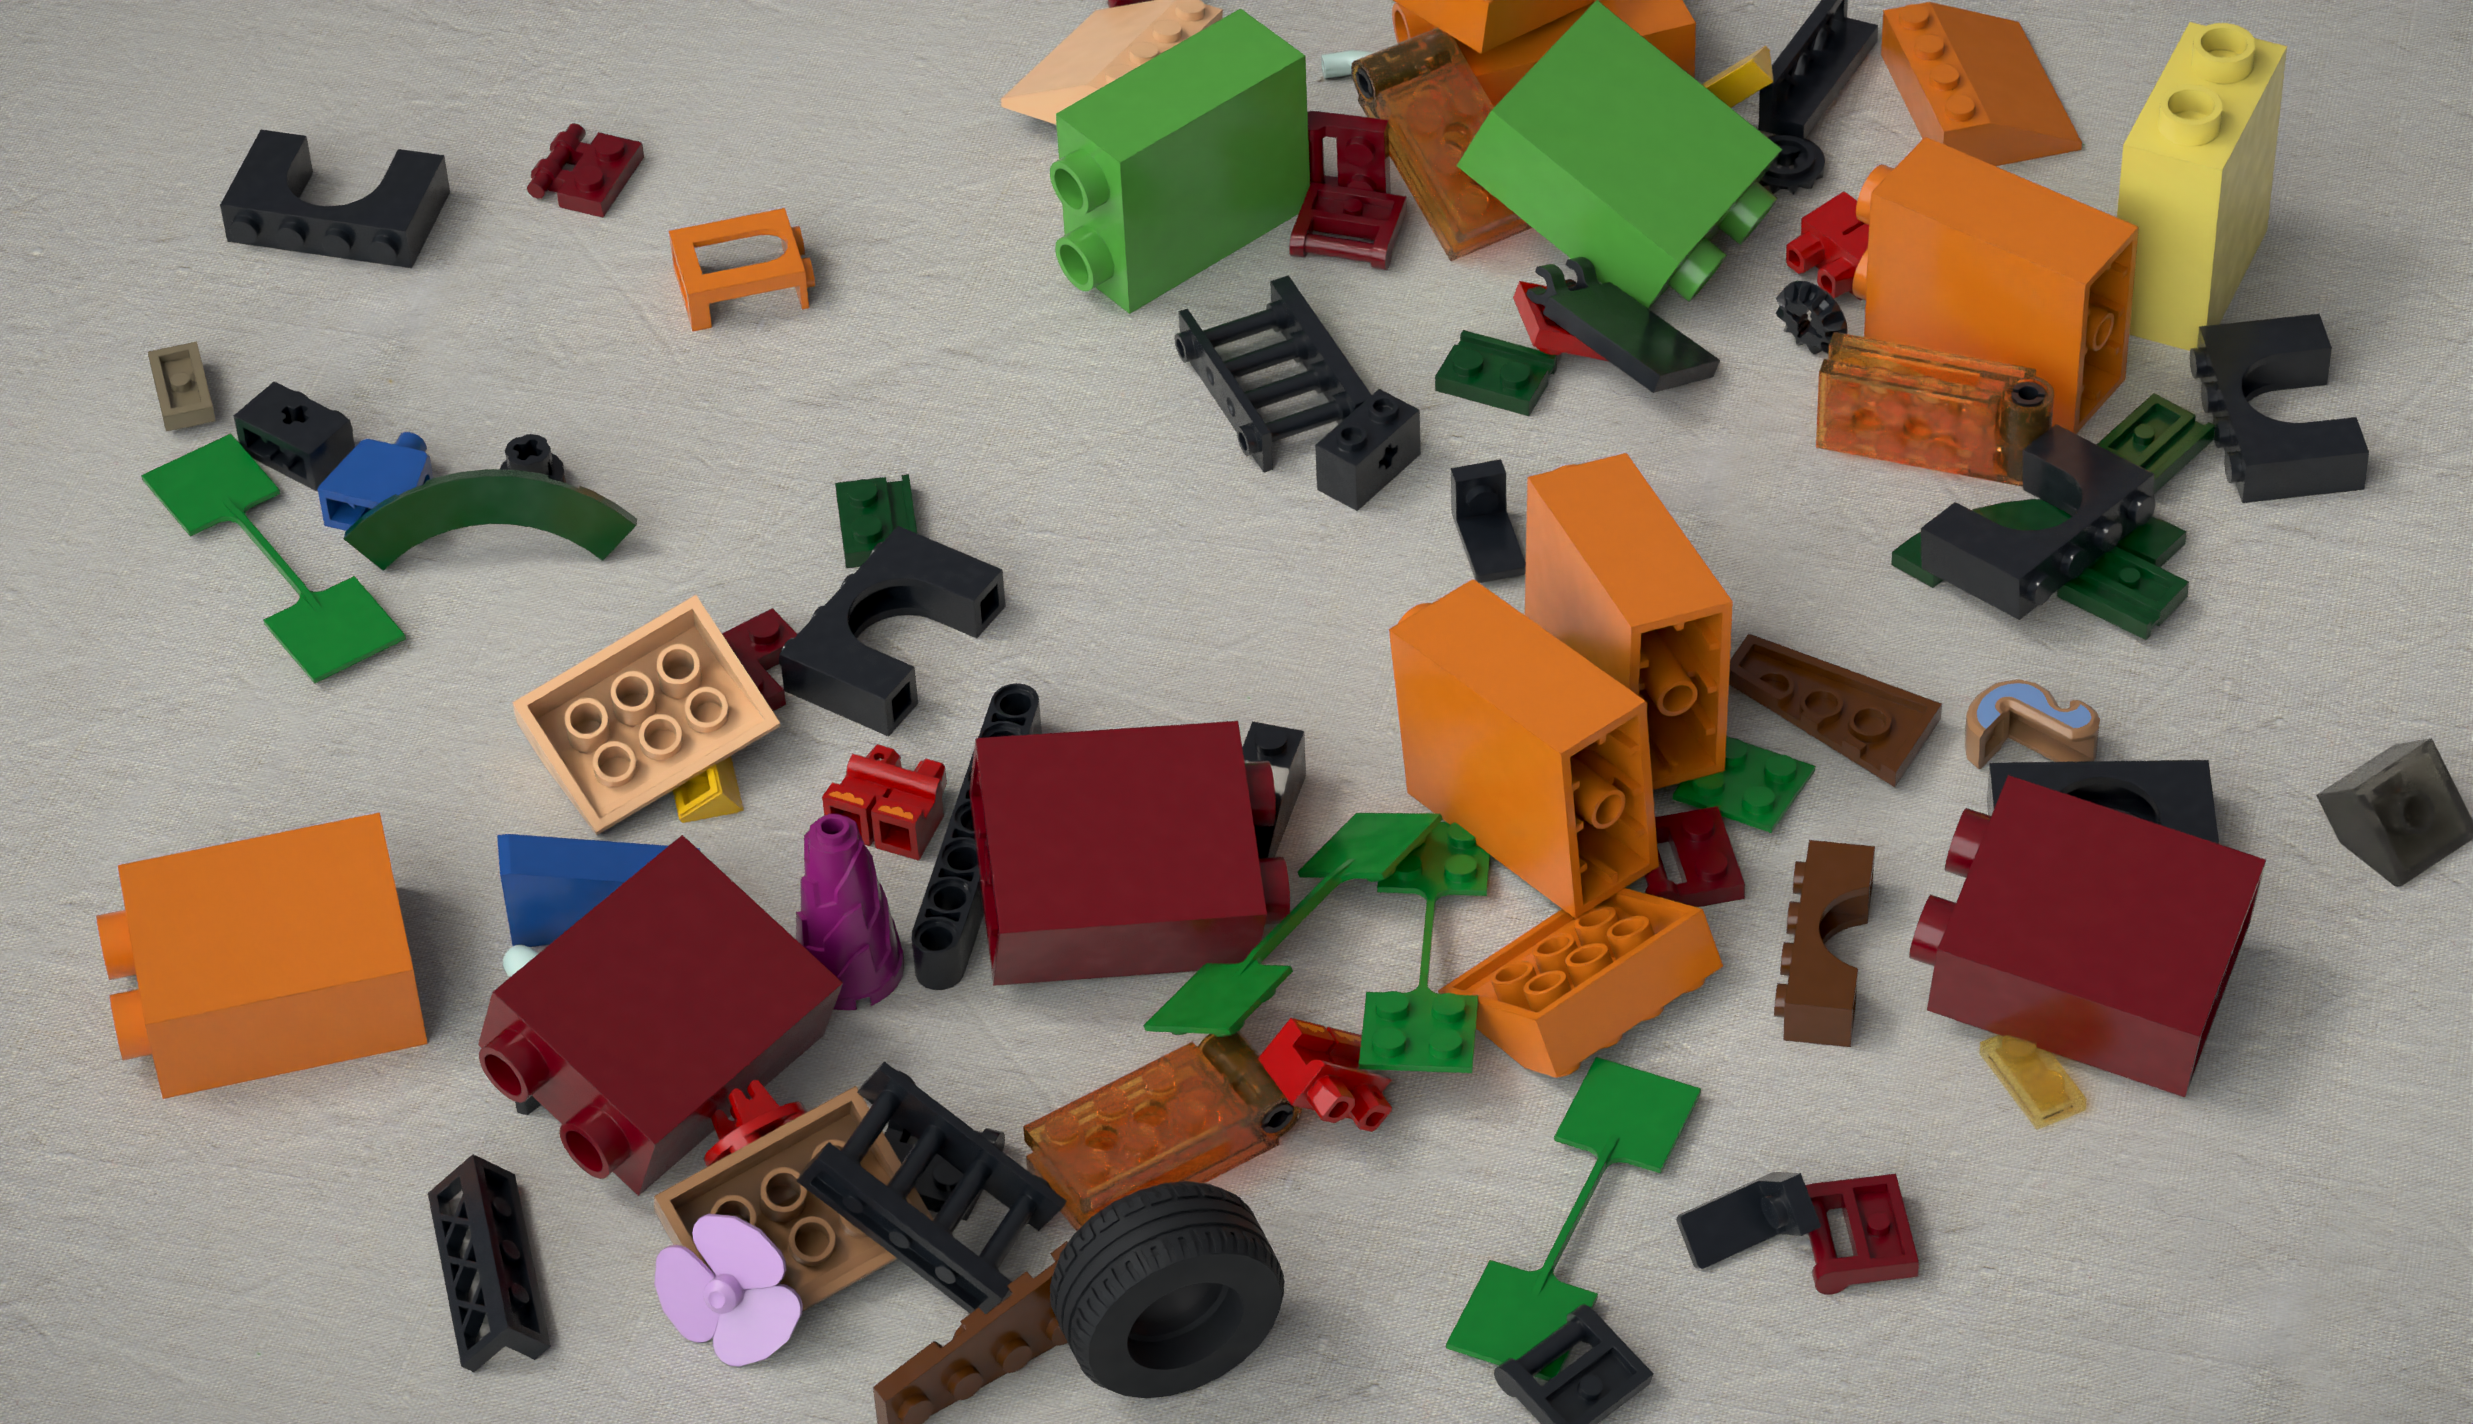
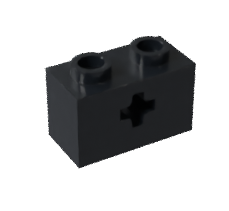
M275 381L233 415L238 441L254 460L316 492L320 484L355 448L353 427L350 419L337 410H330L309 399L302 392L293 391Z
M1378 389L1315 445L1317 490L1358 511L1421 455L1420 410Z

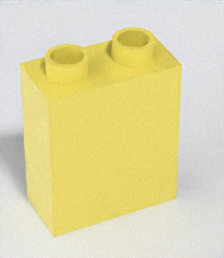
M2189 22L2123 144L2117 218L2139 227L2129 335L2190 351L2191 348H2197L2199 326L2220 324L2268 229L2287 46L2254 38L2243 27L2230 23H2215L2205 26Z

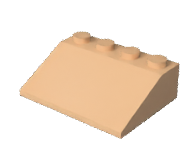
M1154 0L1095 10L1001 98V107L1056 125V113L1221 20L1223 9L1204 4L1201 0Z
M697 595L687 599L512 702L518 726L546 769L596 836L781 726L776 715Z

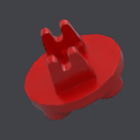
M753 1080L747 1087L751 1099H747L739 1088L733 1089L728 1098L731 1103L730 1113L734 1121L729 1120L724 1111H715L711 1120L719 1141L706 1152L703 1158L704 1162L708 1167L807 1113L805 1106L799 1101L779 1106L758 1080Z

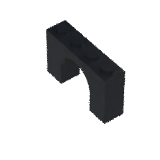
M261 129L225 194L220 208L227 242L412 269L450 194V186L444 155L398 149L381 183L369 195L355 202L338 206L311 204L300 199L313 174L307 136Z
M2320 313L2199 326L2197 348L2190 349L2191 373L2194 379H2201L2202 406L2205 413H2212L2213 424L2215 425L2214 442L2217 448H2224L2226 478L2228 483H2236L2242 503L2365 489L2369 450L2357 417L2290 423L2269 418L2255 410L2248 403L2251 399L2271 391L2327 385L2332 347Z
M2055 424L2023 449V490L2065 511L2072 517L2057 526L2047 529L2017 530L2001 526L1954 502L1921 528L1922 569L2020 620L2038 605L2040 606L2047 602L2053 593L2071 579L2080 576L2084 569L2101 555L2113 550L2118 542L2134 529L2149 521L2154 514L2156 506L2154 499V473Z
M898 526L884 542H879L873 548L870 557L854 574H849L844 579L835 595L824 606H820L815 610L810 622L797 636L790 638L784 644L779 654L784 691L889 737L918 705L915 667L864 645L857 639L859 635L869 626L883 619L894 616L913 615L929 618L977 639L1006 607L1003 569Z
M2209 760L1989 763L1987 808L1988 815L1992 816L2007 776L2010 775L2219 844Z

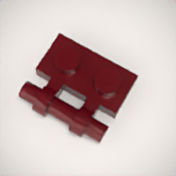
M572 123L566 131L559 132L550 144L551 152L548 157L539 160L531 171L532 180L527 186V191L532 197L537 199L543 198L547 191L556 192L560 208L603 218L643 160V144L639 141L598 132L591 144L583 143L581 141L586 136L585 129L579 124ZM566 163L576 165L572 171L563 169Z

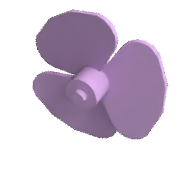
M704 1215L694 1224L692 1234L697 1250L712 1271L686 1247L669 1245L661 1250L656 1258L654 1284L662 1309L680 1334L688 1340L699 1343L713 1338V1347L716 1355L729 1366L739 1367L765 1360L791 1338L803 1311V1304L799 1294L788 1285L778 1284L784 1278L786 1272L785 1258L766 1234L752 1224L736 1216Z

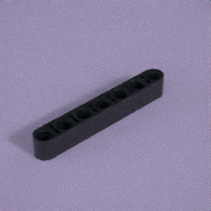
M1013 683L1002 686L992 696L978 738L1042 734L1040 702L1036 690L1025 684ZM974 751L912 930L911 940L915 976L921 985L932 990L952 988L961 981L984 916L969 793Z

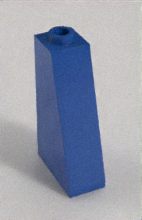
M518 834L497 835L500 877L512 946L525 945L527 947L550 945L668 846Z

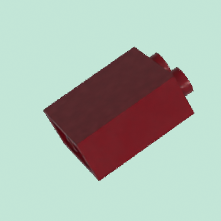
M1238 721L975 738L969 793L993 986L1198 971L1205 963H1241L1262 941L1265 925L1279 924L1290 914V888L1285 859L1283 857L1259 858L1254 830L1256 827L1273 826L1275 822V787L1271 764L1269 761L1244 762Z
M2008 775L1992 816L1965 808L1960 817L1945 863L1946 872L1966 878L1957 902L1930 894L1920 915L1911 943L1909 958L1934 966L1927 1011L2186 1097L2250 926L2266 859Z
M681 835L492 992L478 1043L481 1047L479 1061L490 1082L503 1095L519 1103L525 1102L533 1096L562 1124L559 1130L562 1144L581 1169L599 1179H604L613 1172L639 1196L715 1130L711 1120L715 1111H724L727 1118L731 1116V1103L728 1097L733 1089L739 1088L747 1099H751L747 1087L753 1080L760 1081L765 1087L824 1036L843 982L686 837Z

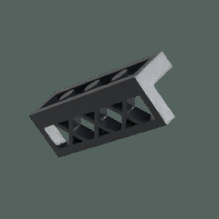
M1821 0L1773 63V83L1759 91L1758 130L1780 136H1795L1805 140L1877 43L1878 25L1848 18V0Z
M472 1154L429 1191L428 1198L461 1367L475 1372L505 1346L536 1360L551 1345L516 1176L514 1173ZM463 1191L456 1213L452 1216L450 1200ZM470 1229L471 1239L464 1257L461 1259L459 1251L467 1230ZM476 1272H479L480 1281L470 1303L468 1293ZM486 1315L490 1332L477 1342L476 1338Z

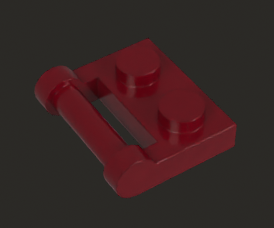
M1308 111L1310 184L1314 182L1391 194L1388 120ZM1325 137L1336 138L1338 177L1325 175L1323 138Z
M1311 182L1291 233L1289 243L1290 256L1306 258L1309 253L1371 263V267L1374 269L1388 270L1392 250L1407 212V196ZM1313 231L1370 239L1374 243L1313 234Z
M1718 806L1655 817L1657 844L1669 842L1683 883L1675 884L1672 880H1668L1658 850L1659 867L1644 875L1648 885L1645 894L1694 907L1745 899V883Z
M1896 1173L1806 1185L1821 1224L1820 1228L1808 1233L1816 1264L1813 1267L1812 1276L1815 1288L1819 1293L1836 1294L1843 1291L1848 1285L1918 1277L1919 1260ZM1842 1208L1854 1256L1837 1257L1827 1217L1829 1210Z

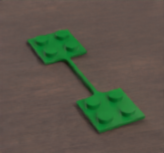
M231 433L141 475L143 482L190 537L221 522L231 521L237 523L300 596L297 603L263 619V622L314 684L406 640L403 631L355 576L326 590L310 591L247 518L245 513L250 508L279 495L280 489Z
M1727 736L1725 771L1681 782L1674 791L1672 799L1699 809L1718 806L1721 816L1772 833L1814 774L1816 766Z
M1355 813L1297 871L1299 878L1324 879L1250 952L1243 962L1236 964L1205 963L1143 1025L1145 1031L1171 1032L1173 1035L1187 1033L1214 1034L1217 1037L1229 1036L1239 1031L1244 1026L1245 1020L1263 1002L1272 998L1276 993V988L1293 972L1291 966L1262 965V961L1339 884L1351 879H1366L1369 882H1377L1393 875L1399 863L1412 850L1421 846L1426 841V836L1443 820L1441 813Z
M1440 822L1426 836V841L1418 848L1412 850L1399 863L1393 875L1377 883V893L1417 894L1426 900L1420 978L1418 987L1407 993L1397 991L1366 992L1359 1069L1450 1073L1473 1072L1478 995L1438 994L1431 991L1428 987L1436 901L1447 895L1487 896L1490 854L1476 845V837L1455 822L1451 825L1447 822Z
M1595 1057L1554 1136V1141L1591 1152L1596 1156L1597 1161L1542 1268L1535 1271H1525L1489 1260L1446 1343V1349L1501 1365L1509 1358L1519 1359L1566 1324L1567 1315L1581 1304H1585L1593 1309L1598 1299V1293L1559 1281L1553 1273L1607 1167L1614 1163L1622 1162L1661 1174L1701 1095V1088ZM1573 1348L1534 1377L1546 1381L1552 1379L1561 1372Z

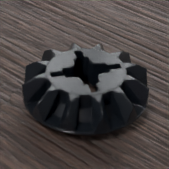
M1789 135L1767 137L1782 150L1760 180L1759 184L1763 187L1769 185L1773 194L1780 189H1787L1794 195L1798 187L1812 189L1815 180L1823 178L1825 157L1822 150L1814 142Z
M1794 281L1789 283L1776 297L1779 308L1775 314L1786 323L1783 331L1792 333L1796 338L1797 346L1806 344L1814 355L1821 351L1830 355L1845 342L1848 332L1845 316L1833 297L1821 287L1807 281ZM1808 311H1811V322L1808 320Z

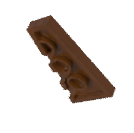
M1752 634L1746 636L1730 659V686L1893 787H1896L1941 720L1942 703Z
M1066 1241L1050 1253L1055 1262L1035 1278H1032L1026 1271L1010 1283L1007 1287L1012 1295L987 1314H984L978 1307L961 1320V1325L956 1330L953 1339L946 1345L942 1346L940 1343L933 1341L873 1387L877 1424H923L931 1415L958 1400L970 1398L980 1388L1001 1376L1020 1370L1030 1360L1055 1346L1067 1344L1068 1342L1051 1307L1050 1284L1060 1253L1068 1242Z

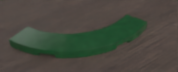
M484 469L432 478L421 486L407 490L400 495L395 494L379 503L358 519L345 532L343 539L384 571L402 554L431 537L468 526L510 524L531 527L558 535L585 548L603 561L637 526V518L615 502L582 486L577 488L567 483L548 479V475L519 470Z
M2042 499L2002 502L1972 509V511L2001 526L2017 530L2047 529L2057 526L2072 517L2065 511ZM2151 516L2147 523L2134 529L2120 540L2116 547L2161 567L2185 545L2187 531ZM1921 532L1912 536L1892 551V566L1932 588L1943 581V579L1922 569Z

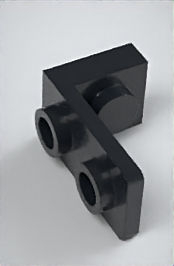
M1502 460L1451 468V514L1475 580L1478 583L1524 575L1526 572V562L1507 513L1506 471Z
M1789 1172L1769 1173L1683 1212L1676 1218L1695 1268L1701 1269L1778 1234L1803 1236L1821 1227L1801 1173Z

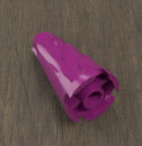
M839 814L825 815L810 825L809 831L804 835V876L800 880L801 911L796 912V940L843 982L834 1010H857L856 1000L870 997V1005L873 1006L888 997L897 988L903 977L904 953L895 921L890 913L887 897L881 883L878 882L873 856L861 838L857 823L847 816Z

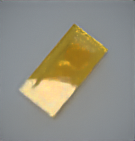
M1996 1035L1980 1042L1979 1054L2036 1130L2086 1110L2087 1099L2055 1056L2051 1052L2036 1048V1042L2011 1035H2006L2005 1037Z

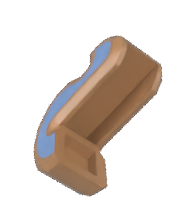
M2020 679L1998 682L1978 694L1969 705L1966 714L1964 740L1966 756L1974 766L1982 769L2001 749L2003 743L2010 738L2054 762L2094 761L2097 755L2100 718L2091 706L2081 700H2072L2069 708L2061 709L2050 691L2037 683Z

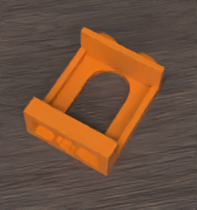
M785 208L669 231L673 268L692 331L712 328L710 303L795 287L802 310L809 308L807 288L815 287L813 267L809 257L801 259V255H805L801 229L799 226L791 227ZM758 235H772L781 238L784 254L777 259L702 275L695 248Z

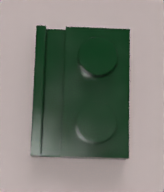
M1463 330L1460 334L1458 345L1454 344L1435 375V391L1530 416L1548 386V378L1551 374L1554 375L1557 370V355L1546 354L1540 350Z
M2153 393L2096 445L2154 473L2155 494L2214 440L2215 425L2210 422L2203 425L2195 421V414Z
M909 474L901 475L902 481L887 482L886 477L835 483L846 568L860 567L870 557L873 548L879 542H884L898 526L917 533Z
M2115 547L2113 550L2105 552L2086 567L2080 576L2071 579L2058 589L2057 597L2147 640L2150 637L2151 629L2155 625L2160 626L2188 597L2189 581L2121 548Z

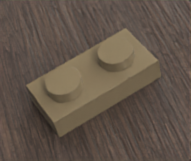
M197 341L148 351L150 367L166 432L216 421Z

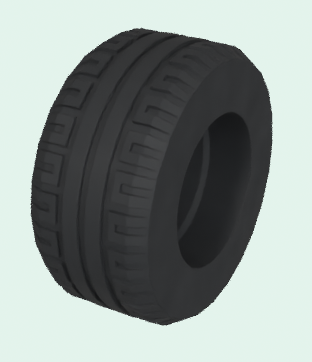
M1191 1181L1172 1182L1141 1189L1114 1201L1092 1216L1074 1233L1060 1253L1050 1284V1302L1059 1326L1083 1373L1100 1387L1123 1396L1147 1399L1172 1396L1196 1389L1220 1378L1242 1363L1261 1345L1273 1328L1281 1308L1285 1280L1280 1263L1251 1208L1240 1197L1211 1184Z

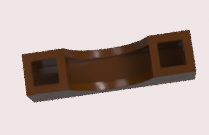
M1809 840L1806 862H1795L1793 894H1800L1801 898L1800 902H1789L1786 934L1795 935L1794 943H1783L1780 975L1789 976L1788 984L1777 983L1774 1017L1784 1018V1041L1851 1047L1857 1001L1858 968L1836 958L1824 944L1831 937L1845 929L1868 924L1874 878L1875 846Z

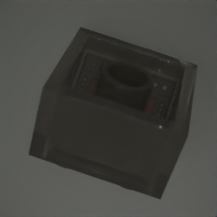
M2432 738L2394 744L2316 795L2340 844L2395 887L2403 886L2473 839V819Z

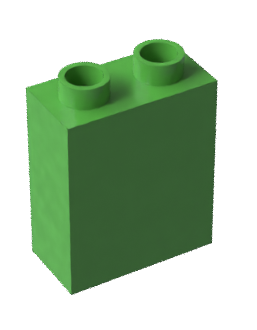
M1596 0L1490 111L1458 162L1457 167L1569 258L1585 257L1591 261L1595 268L1597 279L1601 284L1613 283L1643 306L1650 309L1669 286L1688 302L1700 292L1727 257L1723 251L1710 242L1720 230L1741 245L1761 223L1778 198L1759 184V182L1782 149Z
M1241 8L1056 113L1059 160L1052 163L1050 167V179L1063 208L1064 236L1059 238L1055 245L1058 263L1065 276L1075 287L1082 291H1090L1096 287L1129 314L1298 215L1310 186L1306 56Z

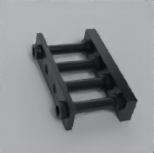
M1289 275L1270 281L1271 303L1266 305V310L1202 330L1188 308L1178 311L1180 333L1174 336L1179 357L1184 363H1191L1237 432L1238 442L1243 453L1246 456L1252 455L1263 473L1273 470L1272 442L1335 421L1340 424L1371 396L1367 387ZM1273 329L1275 332L1281 331L1286 338L1285 341L1225 361L1221 359L1215 350V347ZM1292 359L1296 363L1302 362L1308 370L1246 392L1242 390L1235 379ZM1313 390L1318 394L1323 393L1329 401L1267 423L1263 421L1256 410Z
M884 1061L857 1092L873 1105L844 1147L839 1150L828 1142L806 1165L796 1182L968 1313H972L979 1307L984 1314H987L1004 1299L1009 1291L1007 1286L1012 1281L1000 1273L998 1268L1026 1225L1030 1224L1039 1231L1064 1207L1067 1200L1053 1191L1046 1180L1037 1175H1032L917 1087L911 1077L895 1070ZM892 1119L916 1137L918 1141L886 1186L861 1167L860 1163L887 1123ZM938 1154L964 1175L932 1221L908 1203L906 1198L935 1155ZM983 1188L1009 1208V1211L978 1256L954 1238L952 1233Z

